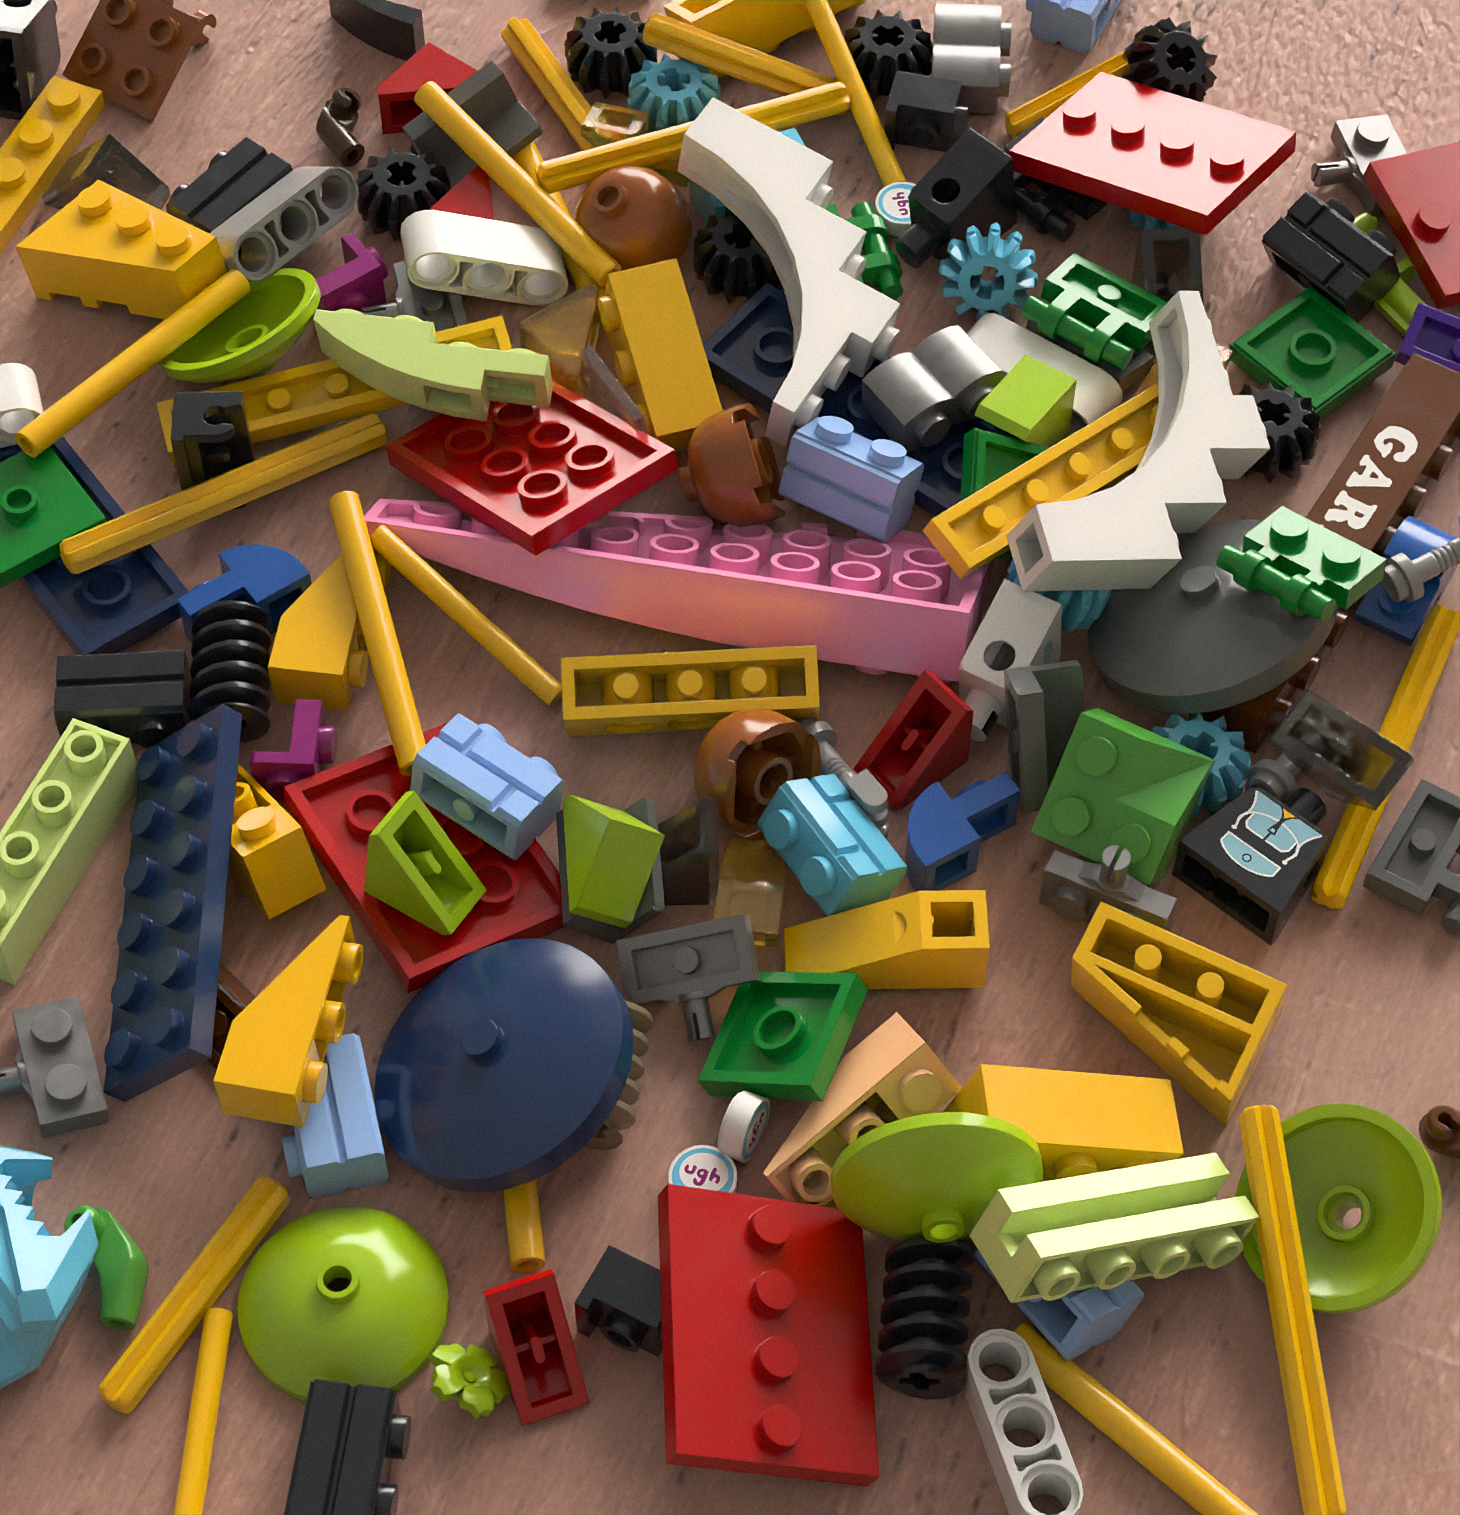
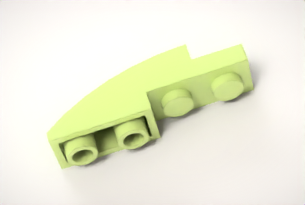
M340 309L337 311L315 310L313 320L321 351L343 370L393 398L423 409L480 421L487 420L490 401L549 407L553 383L548 355L536 354L531 350L514 348L508 351L478 348L466 342H453L449 345L439 344L434 322L422 321L410 315H399L392 318L364 315L353 309Z

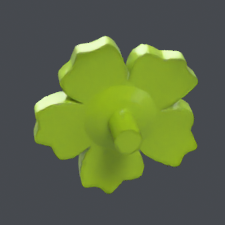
M459 1344L439 1345L429 1358V1361L436 1366L431 1375L433 1384L430 1391L435 1393L440 1401L454 1398L458 1401L459 1407L469 1411L475 1419H478L480 1416L488 1417L494 1409V1403L499 1404L502 1398L508 1397L511 1393L504 1372L495 1368L498 1364L497 1360L487 1350L475 1344H470L466 1351Z

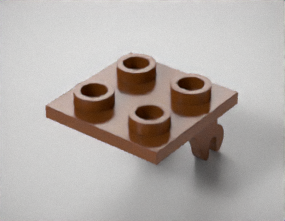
M100 0L62 76L73 82L101 90L103 97L154 121L191 47L197 44L204 45L209 41V38L203 34V29L206 25L215 28L216 17L205 10H199L194 15L182 12L172 7L173 0Z

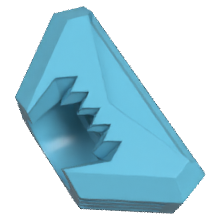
M0 1146V1389L39 1368L82 1291V1286L99 1246L89 1210L60 1237L50 1236V1233L43 1226L44 1222L34 1221V1216L36 1215L32 1207L34 1188L39 1181L51 1179L53 1159L52 1157L35 1152Z

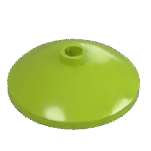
M285 268L278 269L261 281L248 280L251 290L246 296L159 362V365L169 377L189 383L230 382L245 377L260 376L268 372L277 364L279 359L294 347L314 318L315 310L318 308L321 291L314 277L305 270Z
M1334 1103L1298 1112L1281 1122L1312 1309L1321 1313L1340 1314L1356 1312L1376 1306L1397 1294L1412 1281L1427 1261L1434 1247L1442 1213L1441 1189L1434 1164L1423 1145L1409 1130L1395 1119L1378 1110L1356 1104ZM1245 1164L1235 1197L1245 1195L1252 1205ZM1353 1208H1360V1222L1351 1229H1345L1343 1224L1345 1214ZM1255 1223L1242 1242L1244 1245L1242 1252L1252 1271L1265 1284Z
M965 1112L923 1114L882 1125L860 1136L848 1145L836 1159L831 1171L832 1196L835 1205L846 1218L877 1236L897 1241L920 1237L937 1243L953 1240L963 1241L971 1238L972 1230L998 1189L1042 1182L1043 1164L1041 1153L1035 1140L1023 1129L1010 1122L992 1116Z
M359 1206L332 1207L306 1214L290 1222L261 1246L250 1262L241 1283L237 1305L238 1324L245 1349L258 1371L277 1389L298 1400L307 1402L310 1382H313L315 1379L345 1382L351 1386L363 1384L390 1387L397 1391L423 1370L429 1363L430 1356L442 1341L449 1316L448 1284L442 1263L427 1239L407 1222L394 1215L372 1208ZM343 1277L351 1281L350 1285L343 1291L333 1292L327 1289V1285L335 1278Z

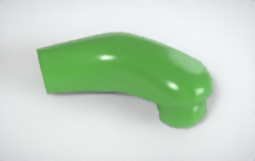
M89 1205L78 1206L66 1217L64 1230L66 1232L87 1210L90 1211L99 1244L92 1263L98 1270L100 1278V1322L113 1329H134L138 1320L149 1271L145 1255L111 1212L104 1208H93Z

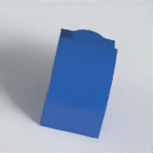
M1408 516L1399 526L1383 553V558L1386 559L1385 567L1387 566V559L1399 553L1405 554L1412 561L1457 537L1412 516ZM1459 564L1423 582L1424 596L1411 603L1405 600L1395 603L1387 595L1380 581L1364 595L1355 612V620L1404 644L1412 646L1435 601L1440 600Z
M258 544L242 545L218 553L222 575L211 581L199 583L189 593L177 599L185 635L192 643L191 627L194 616L202 608L214 602L227 600L247 602L260 607L268 614L267 624L264 627L269 631L270 635L277 632L281 615L312 584L309 571L296 557L273 546Z
M1006 771L986 782L978 780L970 783L954 799L949 797L938 781L926 788L916 799L909 814L905 852L907 876L916 892L941 891L977 871L980 843L1016 825L1020 789Z

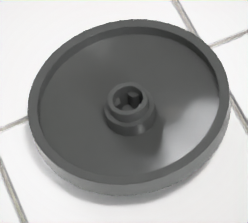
M1228 520L1203 525L1196 533H1178L1179 551L1182 559L1151 589L1111 590L1112 595L1100 617L1094 620L1088 629V643L1102 679L1117 696L1126 702L1143 709L1161 713L1195 714L1210 712L1256 698L1274 689L1302 669L1328 638L1335 623L1338 605H1336L1332 616L1326 622H1321L1308 614L1297 617L1282 609L1279 599L1260 589L1250 592L1235 584L1233 575L1217 566V557L1222 548L1228 544L1243 551L1244 535L1263 520Z

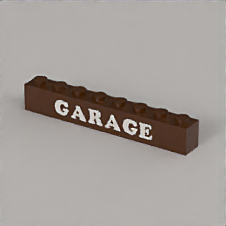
M1413 353L1306 518L1383 557L1387 545L1404 519L1408 516L1417 518L1429 494V489L1425 486L1430 478L1440 481L1453 458L1455 448H1452L1451 445L1456 438L1460 439V373ZM1364 595L1355 603L1360 605ZM1338 606L1335 623L1322 647L1302 669L1288 680L1244 703L1220 710L1201 713L1203 720L1212 723L1224 715L1227 724L1226 732H1243L1244 748L1256 754L1268 733L1278 736L1282 732L1294 707V702L1290 701L1292 695L1297 688L1304 692L1309 689L1322 663V658L1318 657V654L1324 645L1331 648L1337 645L1345 631L1350 615L1345 613V609Z

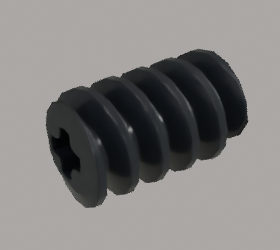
M234 600L214 602L202 608L194 616L191 627L193 636L191 655L193 659L190 667L192 677L190 686V697L192 699L189 708L191 721L197 720L223 704L242 714L240 742L259 739L267 734L270 728V718L267 712L271 705V699L268 694L271 685L268 673L270 660L268 650L271 645V636L264 627L267 624L268 614L260 607Z
M920 1237L900 1242L892 1246L886 1253L885 1270L888 1275L883 1280L882 1292L886 1301L881 1305L880 1322L884 1327L879 1331L878 1349L881 1354L876 1359L875 1374L881 1383L893 1391L910 1397L931 1400L955 1396L964 1390L965 1382L947 1373L958 1372L966 1368L967 1355L953 1346H958L968 1341L969 1329L963 1323L955 1321L963 1319L970 1314L971 1302L964 1296L959 1295L967 1292L972 1287V1275L966 1270L961 1269L972 1264L974 1260V1250L968 1244L958 1240L937 1243Z

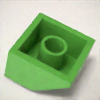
M1096 708L1081 712L1031 832L1102 864L1103 851L1107 847L1113 845L1120 846L1117 860L1123 848H1125L1131 856L1130 865L1127 870L1128 876L1151 886L1165 878L1178 849L1179 840L1184 835L1215 760L1102 709Z

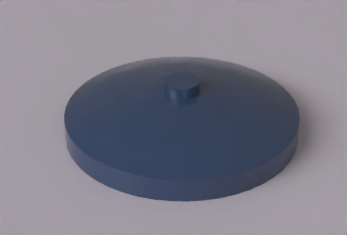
M546 939L510 940L479 949L452 963L424 985L411 999L394 1023L384 1043L377 1066L374 1092L377 1117L386 1139L397 1154L419 1175L434 1184L460 1192L481 1193L510 1189L526 1184L554 1170L575 1155L599 1131L610 1116L624 1089L631 1067L634 1042L632 1020L625 999L616 984L595 960L573 946L558 941Z

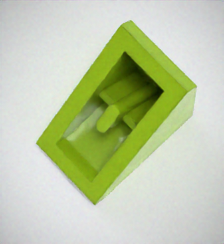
M1025 355L984 398L974 415L1024 441L1052 447L1070 435L1077 380Z
M415 791L405 792L369 835L364 891L441 935H451L486 892V888Z
M568 795L563 800L569 912L626 928L633 922L665 835L625 811Z

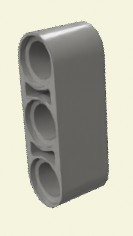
M300 166L292 170L210 233L217 239L227 270L237 269L249 281H261L269 277L353 211L358 200L356 179L350 171L343 167ZM320 187L322 188V197H320ZM280 217L282 218V228H281V229H280ZM241 247L242 257L239 261L238 250Z

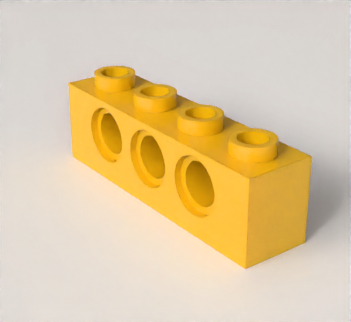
M816 645L561 658L563 722L568 737L711 730L719 720L735 711L760 708L778 712L798 723L807 718H815L819 721L820 702Z

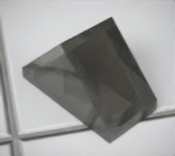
M109 133L67 159L44 194L43 201L44 205L62 209L74 200L81 191L90 187L97 180L111 185L162 210L171 194L169 187Z
M1181 226L1139 230L1131 283L1166 302H1169L1178 291H1199L1204 306L1200 233Z
M1309 688L1306 689L1269 737L1270 742L1329 798L1374 811L1377 810L1414 762L1412 754Z
M708 796L658 824V832L665 835L660 847L665 906L719 905L718 801Z

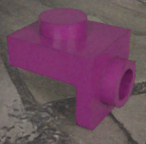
M353 233L342 237L341 243L345 264L315 279L321 291L317 309L327 311L353 309L363 313L362 307L387 304L384 279L388 277V272L380 254L373 247L366 249Z
M296 699L289 752L255 751L251 753L250 769L252 777L277 801H283L284 786L324 771V763L334 764L337 750L336 727L326 725L322 700Z

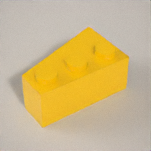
M97 180L90 187L81 191L74 200L15 246L37 299L52 301L56 294L80 297L83 306L98 309L103 301L127 305L130 314L159 319L168 318L228 272L215 236L100 180Z
M677 258L609 273L605 296L598 298V307L604 330L614 354L619 381L622 386H626L632 405H630L632 426L675 449V452L686 450L693 431L706 418L723 410Z
M1100 902L1072 957L1071 987L1227 1127L1282 1013L1287 984L1104 902Z
M980 1064L943 1111L992 1116L1023 1129L1035 1140L1039 1147L1043 1164L1042 1182L1175 1160L1184 1154L1170 1079Z

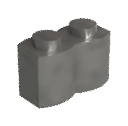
M935 3L932 77L961 81L960 105L969 106V113L996 114L998 97H1009L1011 65L1000 63V56H1010L1012 24L1001 23V6Z
M959 325L950 326L929 336L911 352L894 356L869 372L862 379L861 406L894 442L901 444L907 452L922 446L930 447L945 437L951 425L965 422L971 418L979 419L974 414L979 404L1001 381L1002 370Z

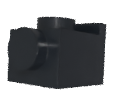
M896 71L885 108L884 131L893 151L896 144L947 152L952 147L954 139H959L966 132L969 117V106L960 105L961 81Z
M609 1245L574 1303L577 1332L590 1338L597 1326L601 1328L602 1334L614 1345L632 1352L641 1348L658 1357L662 1351L660 1270Z

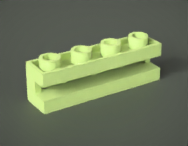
M73 718L0 831V980L13 985L17 983L137 789V763L129 738Z
M1210 1153L998 1189L972 1230L970 1237L1011 1303L1042 1297L1046 1301H1052L1072 1291L1098 1286L1102 1290H1108L1121 1285L1125 1281L1154 1276L1156 1279H1164L1181 1270L1206 1265L1210 1269L1220 1268L1233 1261L1242 1252L1244 1247L1243 1240L1260 1217L1245 1195L1217 1200L1215 1195L1229 1177L1230 1172L1217 1153Z

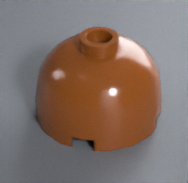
M626 165L607 170L594 178L586 187L575 209V221L594 242L621 265V271L675 258L678 260L685 252L692 234V221L687 216L688 204L684 196L675 185L649 168Z
M750 403L720 411L706 418L693 431L688 443V465L679 468L681 484L689 502L699 500L705 512L722 525L733 524L737 527H747L782 518L785 515V511L774 505L772 498L778 501L785 500L784 496L778 493L781 477L769 438L765 436L755 437L750 423L761 419Z
M765 708L735 711L719 720L705 736L697 751L693 768L695 792L708 815L719 825L750 841L765 840V836L758 828L757 822L778 788L786 781L804 778L810 781L813 777L819 776L821 768L819 743L814 735L805 731L802 724L778 712Z

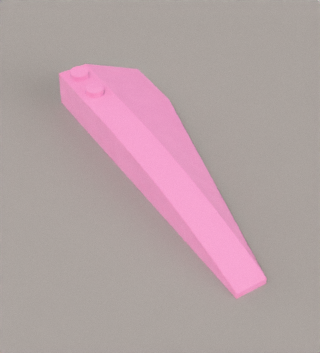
M379 498L364 515L369 535H372L381 525H385L417 555L471 575L588 612L663 631L745 648L816 645L817 660L854 665L860 672L872 675H882L892 671L916 675L919 678L924 670H930L944 684L951 681L959 682L958 669L979 628L995 559L991 560L960 580L924 533L900 530L883 542L857 529L856 539L828 536L827 523L801 522V530L790 532H772V529L766 526V522L747 527L727 524L724 526V529L713 528V521L709 517L612 511L608 512V522H591L535 556L471 515L462 514V510L450 502Z

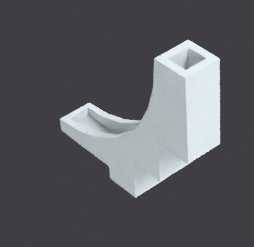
M712 98L684 134L677 171L712 193L745 223L768 254L785 290L793 325V365L773 400L764 436L786 447L798 428L803 427L818 416L824 401L820 397L827 387L836 391L845 379L848 371L863 378L876 359L881 362H885L888 359L900 336V330L894 328L900 303L858 281L867 261L866 258L860 256L866 231L825 210L833 194V188L827 185L833 161L727 104Z
M1178 291L1149 322L1158 362L1159 402L1152 438L1136 471L1114 487L1077 500L1036 504L1006 535L1023 592L1151 589L1182 559L1176 533H1196L1227 503L1221 479H1239L1270 449L1266 429L1261 421L1253 395L1232 394L1229 377L1223 367L1212 333V325L1206 315L1199 291Z

